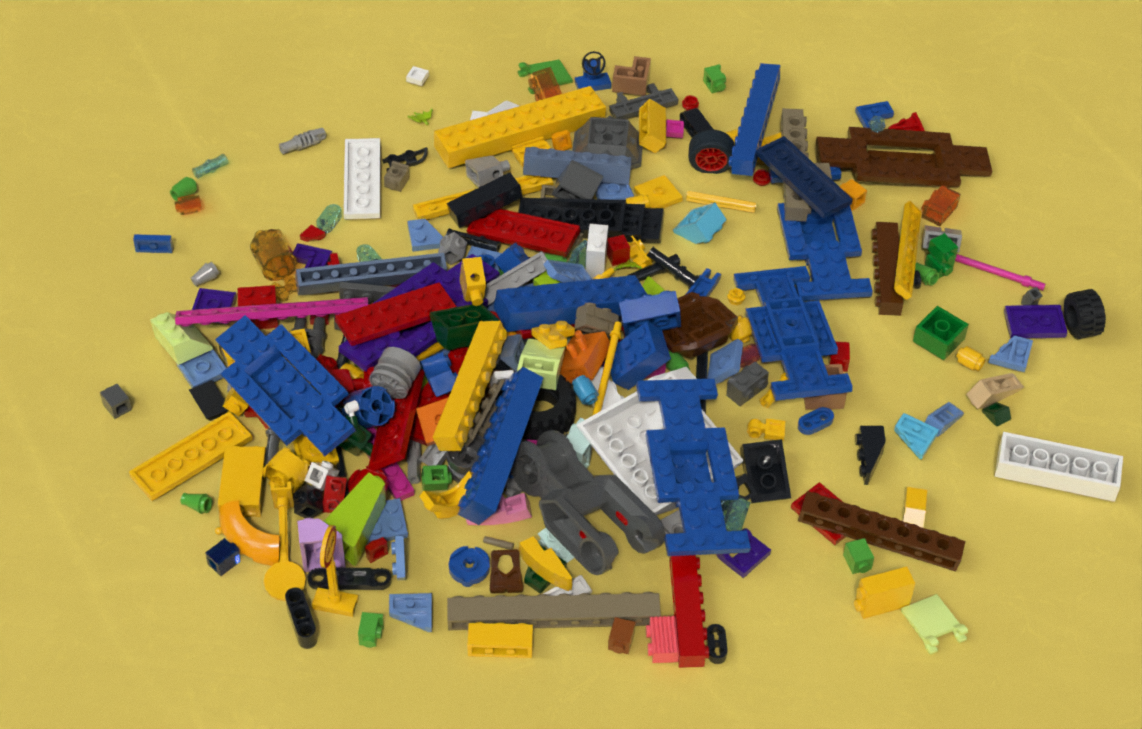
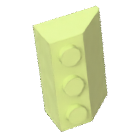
M166 312L150 319L155 338L178 365L213 350L212 345L193 324L190 326L176 325L175 314Z

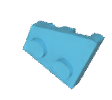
M903 413L895 425L894 431L914 454L922 460L938 435L939 429Z

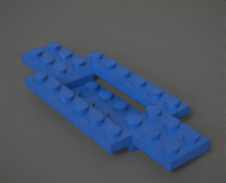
M244 315L215 339L235 361L220 373L221 376L286 446L303 434L326 456L356 431L354 426L334 407L349 395L347 390L282 324L265 336ZM302 375L311 383V385L302 377Z

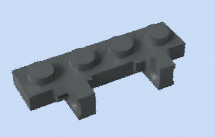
M652 83L647 86V93L650 94L628 100L623 95V92L617 93V103L609 105V111L615 119H628L638 116L639 108L649 99L665 108L677 105L679 99L672 88L658 91L655 84Z

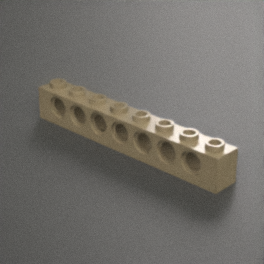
M782 108L781 137L785 136L809 158V153L805 152L808 150V141L805 140L807 139V128H804L806 127L807 117L804 116L803 109ZM783 181L785 220L807 221V215L811 214V206Z

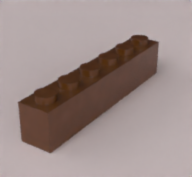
M876 222L875 229L871 230V240H874L872 242V253H875L872 264L876 266L873 272V279L877 281L874 284V293H877L875 307H878V315L901 316L904 304L903 297L898 295L894 289L899 252L898 223Z

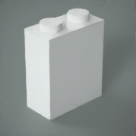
M590 224L586 271L592 279L605 271L608 225Z

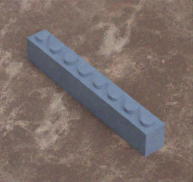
M444 253L296 269L297 293L299 296L339 291L340 282L379 286L401 284L432 262L447 271Z

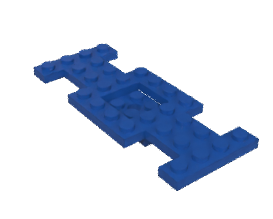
M806 266L734 274L733 280L736 288L741 290L756 289L762 306L746 308L745 313L750 321L752 335L762 363L781 361L788 379L771 382V390L775 401L852 392L853 386L848 373L828 375L821 357L837 354L838 347L820 301L803 302L802 297L798 296L794 286L796 282H810Z

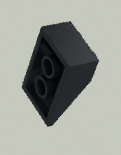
M782 439L742 444L740 453L743 459V471L757 495L750 498L751 504L791 499Z

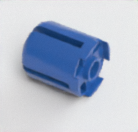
M380 386L355 390L349 393L343 401V405L354 400L357 401L359 410L354 412V415L358 418V424L365 429L385 424L393 417L395 411L394 400L392 401L390 395L386 392L387 389ZM342 408V415L344 417L346 415L349 416V414L345 412L344 408Z

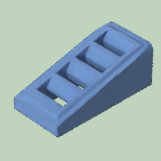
M948 402L928 415L925 423L939 429L938 437L959 420L964 413Z

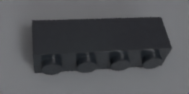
M509 172L448 202L447 207L451 218L461 228L523 196L520 184Z

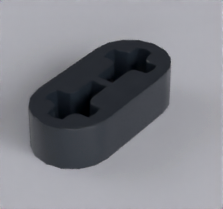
M712 624L707 628L706 645L709 647V660L714 664H721L727 658L726 631L723 626ZM714 632L717 633L718 640H715ZM715 648H719L720 656L716 655Z

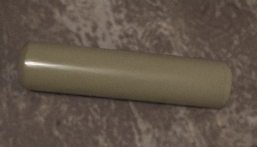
M488 536L483 538V543L509 550H512L514 544Z

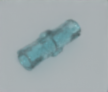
M221 154L192 168V172L198 179L227 165L228 159L225 154Z

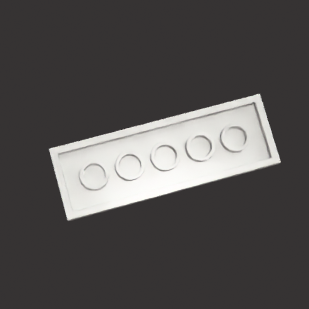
M380 138L345 139L344 219L380 218Z

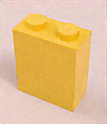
M908 567L860 579L854 606L856 611L860 612L863 619L910 605L915 581Z

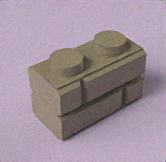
M585 303V305L578 307L576 310L575 328L586 333L605 331L609 339L611 338L610 332L613 330L614 323L618 322L619 315L612 313V310L609 308L600 309L594 303Z

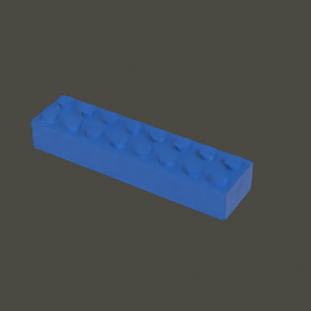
M635 275L499 289L496 292L493 308L506 331L510 332L539 327L541 324H555L557 321L575 324L577 319L576 310L578 307L585 305V303H594L600 309L609 308L612 310V313L620 316L619 302L629 298L638 299L648 294Z
M522 367L518 372L514 371L510 379H506L501 387V390H503L502 395L498 397L495 403L497 409L489 419L491 423L490 428L484 433V444L480 446L477 452L478 460L475 461L471 468L473 474L464 487L466 493L458 503L460 507L458 515L477 525L483 523L497 510L543 381V377L525 367Z

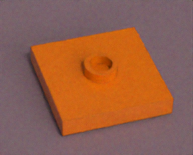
M448 398L416 409L427 446L436 444L432 437Z

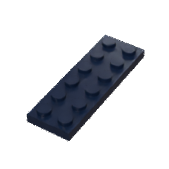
M785 136L756 149V155L823 219L852 204L853 199Z

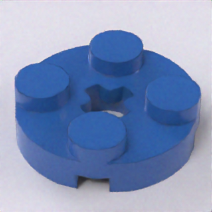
M463 546L456 549L449 558L448 564L451 577L458 583H462L465 587H470L483 581L490 572L489 557L481 548L475 547L473 549ZM465 563H473L474 565L472 568H466Z

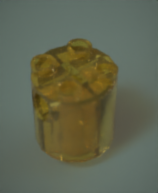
M280 229L258 230L254 234L255 237L250 244V250L264 277L270 281H279L289 277L297 267V259Z

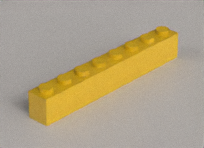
M480 321L432 437L439 451H462L463 445L467 441V435L473 426V420L476 412L479 410V404L485 395V389L490 382V376L496 367L497 358L501 354L503 343L507 338V331L504 329L501 321Z

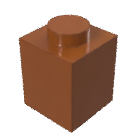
M615 617L609 635L608 650L618 654L624 653L629 655L635 634L636 622Z

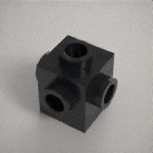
M306 484L293 493L295 514L303 518H314L323 511L321 490Z

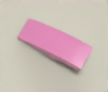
M525 493L506 499L502 495L496 512L480 525L506 524L532 518L530 503ZM466 519L468 525H477Z

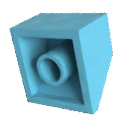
M711 203L692 209L673 229V232L695 244L707 243L713 238L712 235L722 229V224L727 219L717 204Z

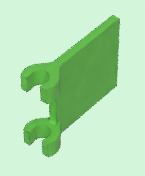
M559 59L531 65L521 62L518 65L521 69L517 72L520 77H525L529 73L533 77V79L529 80L532 87H528L531 94L537 93L542 88L573 83V79Z

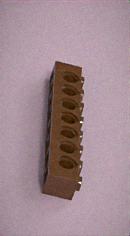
M809 491L806 493L798 518L799 522L855 540L865 538L867 544L955 572L961 562L966 542L957 537L944 535L935 530L922 528L916 524L900 521L897 518H891L875 511L860 508L857 505H850L838 499H831Z

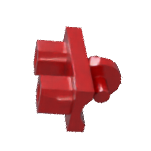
M326 476L322 512L332 513L344 500L347 477Z

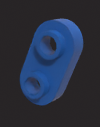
M820 407L801 416L798 421V430L805 435H811L830 426L834 419L833 411L826 407Z

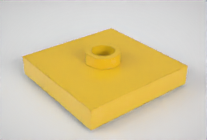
M665 175L634 186V192L637 195H648L651 208H667L683 201V196Z

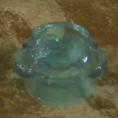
M880 116L872 117L868 123L874 132L883 131L886 126L885 120Z

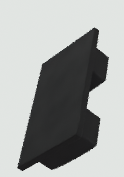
M212 380L189 389V392L207 420L217 419L227 413L226 411H229L222 407L225 400Z

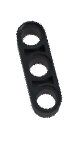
M698 108L680 113V121H684V128L691 138L701 131L713 129Z
M297 587L290 588L285 594L287 611L298 644L304 649H310L317 643L316 627L304 592Z

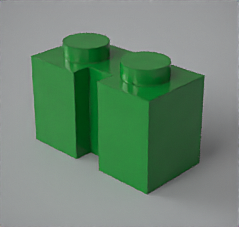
M944 233L930 240L928 247L930 254L926 256L925 266L936 269L939 273V278L952 273L958 251V246Z

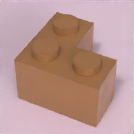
M634 56L632 67L615 65L612 92L645 96L650 76L651 58Z

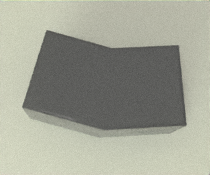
M1035 287L1024 294L1021 304L1038 305L1043 295Z

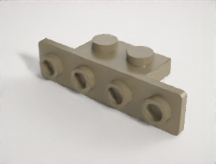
M503 379L497 384L493 383L488 391L490 396L489 398L486 397L480 406L482 408L481 413L478 412L473 420L474 426L470 428L464 446L467 447L474 440L476 434L483 438L485 431L490 428L491 423L489 419L497 409V406H495L496 401L494 400L505 382Z

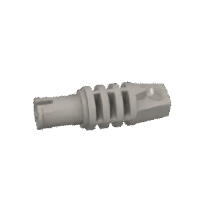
M323 128L295 135L291 140L279 144L280 152L285 154L293 150L300 151L316 145L326 139V132Z

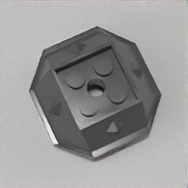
M610 115L606 118L590 117L574 133L572 151L631 157V169L641 167L643 146L639 145V132L628 119H615Z

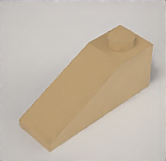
M1014 373L979 380L966 395L977 409H981L1021 391L1024 386Z

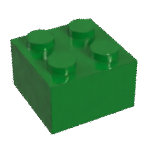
M936 306L916 326L913 342L945 360L965 340L969 324L943 308Z

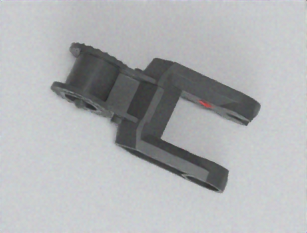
M549 430L539 436L536 445L530 441L520 442L511 468V475L514 477V481L527 495L539 496L541 498L539 507L545 527L591 574L600 575L611 570V564L619 553L616 543L611 536L605 532H599L584 517V515L601 509L625 533L628 543L638 553L645 554L662 546L665 540V530L657 515L616 475H592L578 461L573 445L564 434L559 431Z

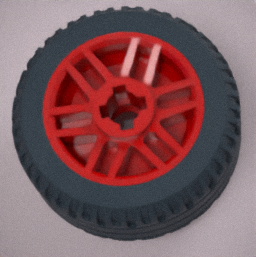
M713 129L701 131L694 135L689 143V162L693 168L702 173L719 174L725 172L730 168L729 157L732 156V147L735 146L734 142L728 134Z

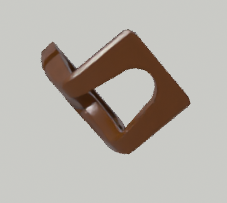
M493 550L491 552V594L506 593V591L508 593L523 592L519 550ZM502 555H509L512 558L514 567L507 574L501 572L497 567L499 558Z

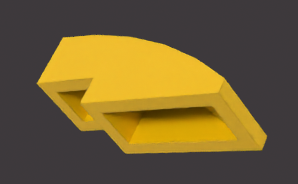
M534 536L519 543L521 558L535 573L566 591L572 590V577L552 548L544 551Z

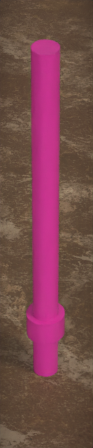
M959 254L956 255L955 261L1022 283V286L1028 288L1029 286L1037 287L1040 290L1045 288V283L1033 280L1030 276H1021Z

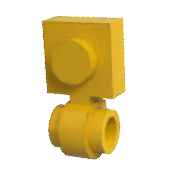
M766 418L765 424H763L759 419H751L747 424V433L751 438H759L764 433V439H782L784 441L786 421Z

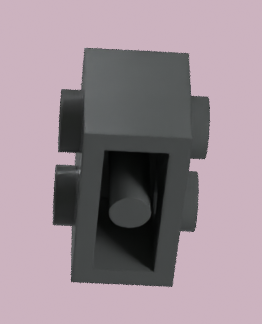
M757 362L745 366L740 373L729 378L726 396L741 407L767 387L769 372Z

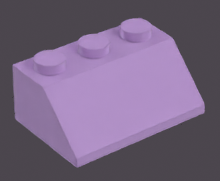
M305 518L297 521L304 573L311 572L314 568L322 569L323 567L320 565V552L323 537L329 525L319 518ZM337 531L333 558L336 568H346L342 534Z

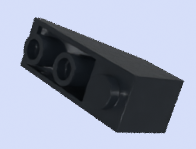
M860 426L859 433L855 434V445H859L857 460L861 461L859 474L860 477H863L864 485L869 484L882 457L886 443L884 426Z

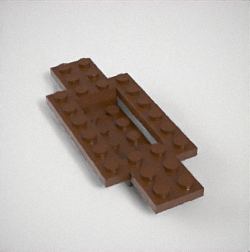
M849 127L847 131L848 138H816L819 163H829L830 167L852 168L856 181L960 187V175L991 177L993 172L987 147L953 145L950 133ZM867 145L934 149L933 154L868 150Z

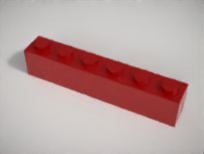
M696 555L670 556L669 566L673 611L676 619L679 646L678 667H704L705 659H709V647L705 646L704 640H707V628L703 627L702 623L705 622V609L701 610L704 597L703 592H699V587H702V576L697 573V570L700 569V558L696 557Z

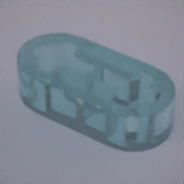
M336 204L328 205L316 221L317 228L324 231L325 234L330 233L342 217L341 207Z
M360 245L356 250L359 262L382 260L370 245Z

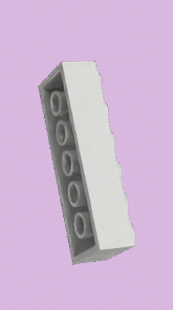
M1003 432L998 450L995 477L1115 502L1121 485L1123 456Z

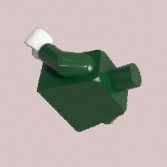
M354 400L344 406V410L349 414L345 418L354 426L356 431L340 443L339 446L355 456L362 451L371 457L373 444L368 440L372 434L358 424V418L354 415V412L359 410V405Z

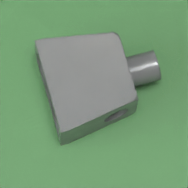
M494 156L465 160L466 175L477 187H481L503 176L504 171L510 170L508 160L500 162Z

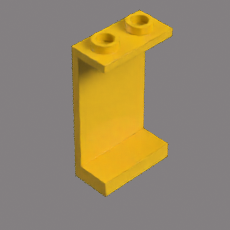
M225 446L218 498L219 511L220 507L225 503L239 500L240 510L244 517H261L260 496L263 478L262 470L266 453L265 447Z

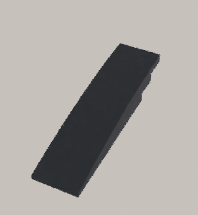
M520 198L518 213L578 225L584 239H588L590 224L608 225V238L624 235L627 242H633L634 240L631 237L633 235L636 241L640 239L643 243H661L665 213L664 208H646L645 204H627L626 200Z

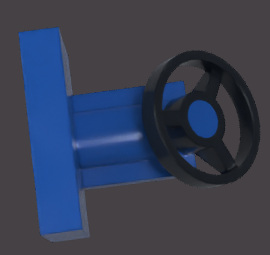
M591 51L583 57V76L575 77L577 90L591 86L594 91L611 89L608 73H602L606 61L601 53ZM597 53L600 55L596 59H585L589 54ZM601 59H603V67L600 70Z

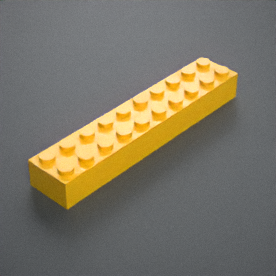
M588 86L435 130L434 147L446 166L452 168L465 164V160L509 151L511 146L541 136L544 137V140L552 138V134L564 130L569 132L577 131L590 117L605 118L606 106L593 88Z

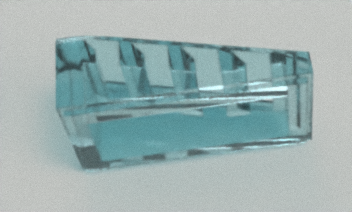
M583 240L573 249L568 263L581 264L586 268L587 240Z

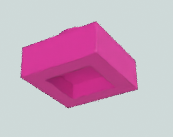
M667 120L666 137L683 138L684 121Z

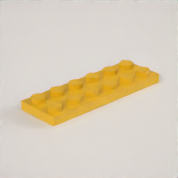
M229 411L130 470L129 475L150 500L153 501L224 458L225 446L242 447L253 440L252 435Z

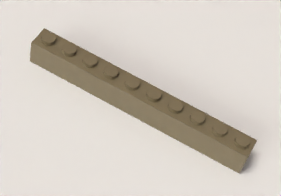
M630 592L622 594L602 593L600 595L582 593L579 595L559 594L557 596H548L546 594L527 596L521 594L511 597L504 595L484 597L478 595L466 598L462 596L447 598L448 630H468L469 623L476 622L491 624L500 622L505 624L525 623L533 625V629L612 627L615 617L636 622L635 626L649 625L650 617L661 616L659 593L644 592L642 594H632Z

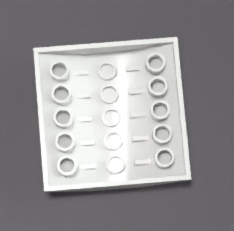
M671 372L658 380H677V378ZM636 391L577 424V428L613 474L656 515L676 509L675 502H657L645 437L646 430L664 429L659 401H639ZM702 410L705 428H717ZM728 442L733 468L735 469L743 462V459ZM707 450V452H706V457H707V462H708L710 477H711V481L714 482L713 475H712V470H711V465H710V460H709V455H708V450Z

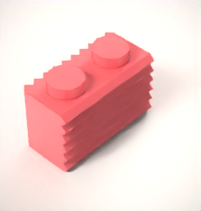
M675 616L650 617L649 625H646L645 630L646 638H650V643H647L648 656H652V663L678 662L679 646Z

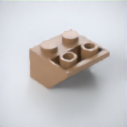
M842 364L825 365L828 375L843 374ZM847 393L804 397L805 410H814L820 407L844 409Z

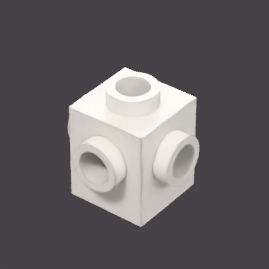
M323 460L322 463L312 462L304 481L312 484V487L323 491L325 489L326 476L338 477L339 470L333 468L334 464Z

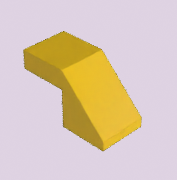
M907 487L904 503V522L916 524L923 528L927 490Z

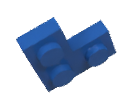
M888 101L857 106L855 109V113L864 128L884 129L881 119L892 118L894 115V111Z

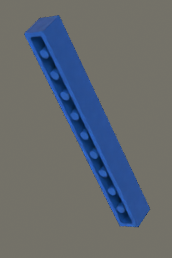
M760 63L759 70L755 71V79H753L752 88H750L749 97L747 98V107L744 108V117L742 116L738 136L735 137V146L732 147V156L729 157V167H732V174L753 176L758 159L756 149L762 145L780 82V65Z

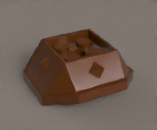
M690 292L677 298L681 315V327L663 330L662 332L667 348L672 353L678 352L691 359L726 343L731 332L738 324V317L720 300Z

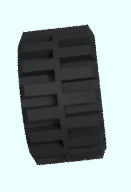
M1087 289L1067 294L1064 299V317L1066 325L1074 338L1082 339L1101 335L1104 332L1106 315L1103 302L1097 292L1093 289Z

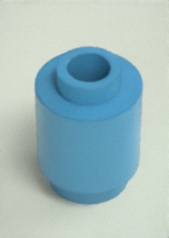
M581 375L573 380V390L582 404L591 405L597 401L599 393L589 378Z

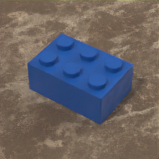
M663 291L657 295L648 294L638 299L629 298L619 302L625 337L646 321L662 329V331L681 327V315L676 291Z
M646 321L618 342L611 368V376L615 384L629 390L636 385L637 381L643 380L671 359L662 329Z

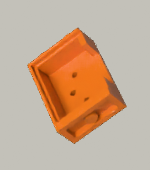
M577 330L574 333L575 336H572L566 346L560 374L570 383L581 375H585L586 378L593 380L607 356L610 344L605 331L583 334L581 330Z

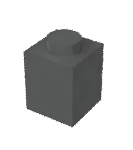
M118 384L100 392L104 407L114 419L132 410L129 397Z

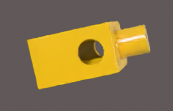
M481 257L463 258L459 281L464 300L467 302L471 301L474 306L481 305L486 288Z

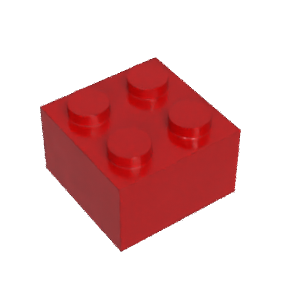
M275 285L237 288L238 306L277 304ZM269 318L265 321L250 319L258 329L278 327L277 318Z

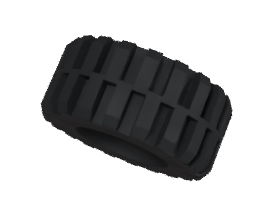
M560 374L556 390L539 389L536 400L549 402L554 407L546 411L531 412L522 437L525 441L527 439L538 440L542 433L549 430L559 431L562 434L564 432L567 433L574 423L576 394L572 384L568 380L566 381V378Z

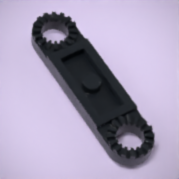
M314 568L311 572L309 571L307 579L311 588L316 590L318 587L329 589L326 569ZM336 568L338 590H384L392 582L391 573L387 569ZM315 576H322L323 580L317 583V581H313V578ZM379 576H384L387 578L386 581H382V583H378V581H376L375 579Z

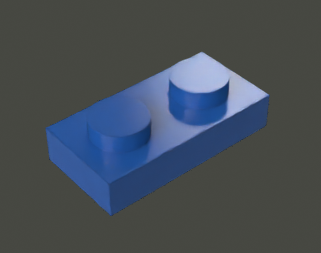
M134 234L133 241L136 252L173 253L171 235Z

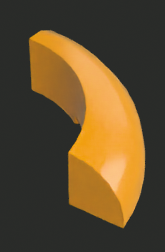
M239 500L230 501L220 507L219 521L222 533L235 551L252 558L254 562L272 566L279 562V535L262 532L250 525L242 515Z

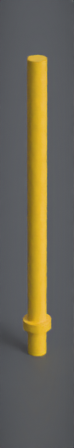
M615 322L613 330L610 332L611 340L598 389L599 396L595 402L592 416L602 410L618 340L621 339L622 335L620 332L621 322Z

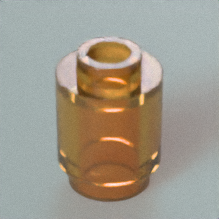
M193 194L177 197L178 201L174 202L176 212H180L181 215L195 213L202 209L199 195L195 196Z

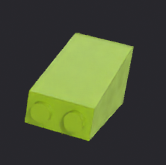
M369 472L323 521L328 525L336 526L337 531L342 534L344 559L353 566L358 564L386 504L384 481L379 476H373Z

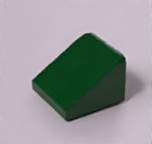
M995 402L982 409V413L995 426H1000L1011 420L1009 407L1001 403Z

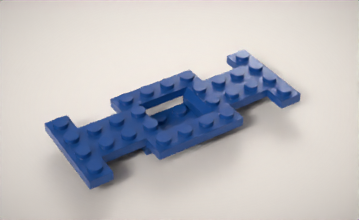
M830 167L832 180L841 179L840 167ZM769 168L768 172L771 183H783V180ZM778 203L777 210L789 260H805L806 266L809 265L812 277L811 282H796L798 296H801L803 301L872 297L873 290L870 279H851L845 258L861 256L862 254L850 205L824 219L811 207V214L807 215V221H786L784 203ZM833 219H834V223H835V227H836V231H837V235H838L839 242L836 240V236H835V232H834V228H833V224H832Z
M715 379L637 381L636 388L639 401H659L664 429L646 430L645 433L657 502H675L676 508L679 507L684 533L665 535L667 556L749 553L751 547L747 530H726L720 501L738 500L739 498L725 427L705 428L700 400L717 399L718 393ZM707 450H708V455H709V460H710V465H711V470H712V475H713L714 482L711 481V477H710V472H709V467H708V462H707V457H706V452H707Z

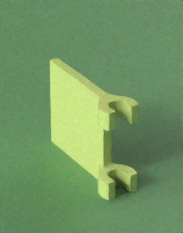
M937 594L901 608L903 615L923 640L929 654L938 652L936 645H939L937 637L953 631L959 643L967 640L965 636L968 633L967 627L957 621Z

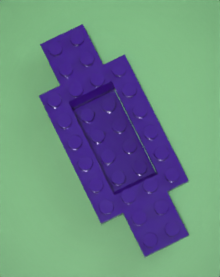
M471 254V255L468 256L467 258H474V257H477V256H475L474 254ZM482 260L487 284L499 277L500 272ZM462 261L448 271L432 262L374 302L376 303L440 282L457 307L472 304L471 301L467 302L464 300L459 281ZM484 297L482 304L486 307L488 300ZM428 321L355 346H351L347 340L339 345V352L367 372L368 368L378 364L381 354L387 347L401 348L416 357L436 343L437 339L432 322Z

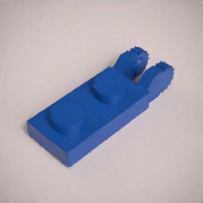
M706 268L686 294L694 292L700 296L709 297L719 283L721 274L717 272L712 279H709L711 269Z

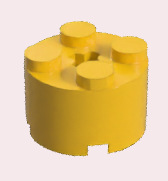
M284 447L267 463L262 470L264 478L267 476L270 480L268 484L275 483L276 488L287 487V482L291 481L293 493H295L305 483L304 480L310 465L307 460L299 458L290 449Z

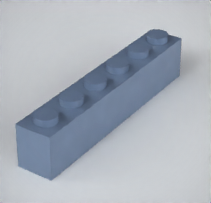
M525 147L523 175L558 178L570 161L574 160L603 175L601 182L629 185L631 157L573 152L571 150L561 151L552 148Z

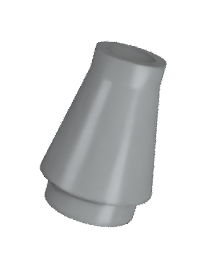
M212 262L205 263L190 279L197 287L200 284L217 278L216 276L219 274V271Z

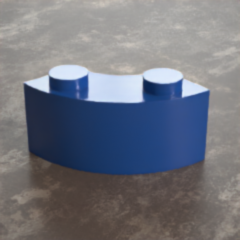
M443 352L420 361L436 397L452 390L457 373H452L449 367L451 362L448 355L444 356Z

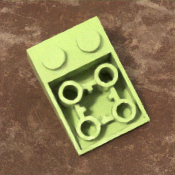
M528 339L521 353L517 372L522 367H525L543 377L540 388L556 390L566 346L549 349L538 340Z

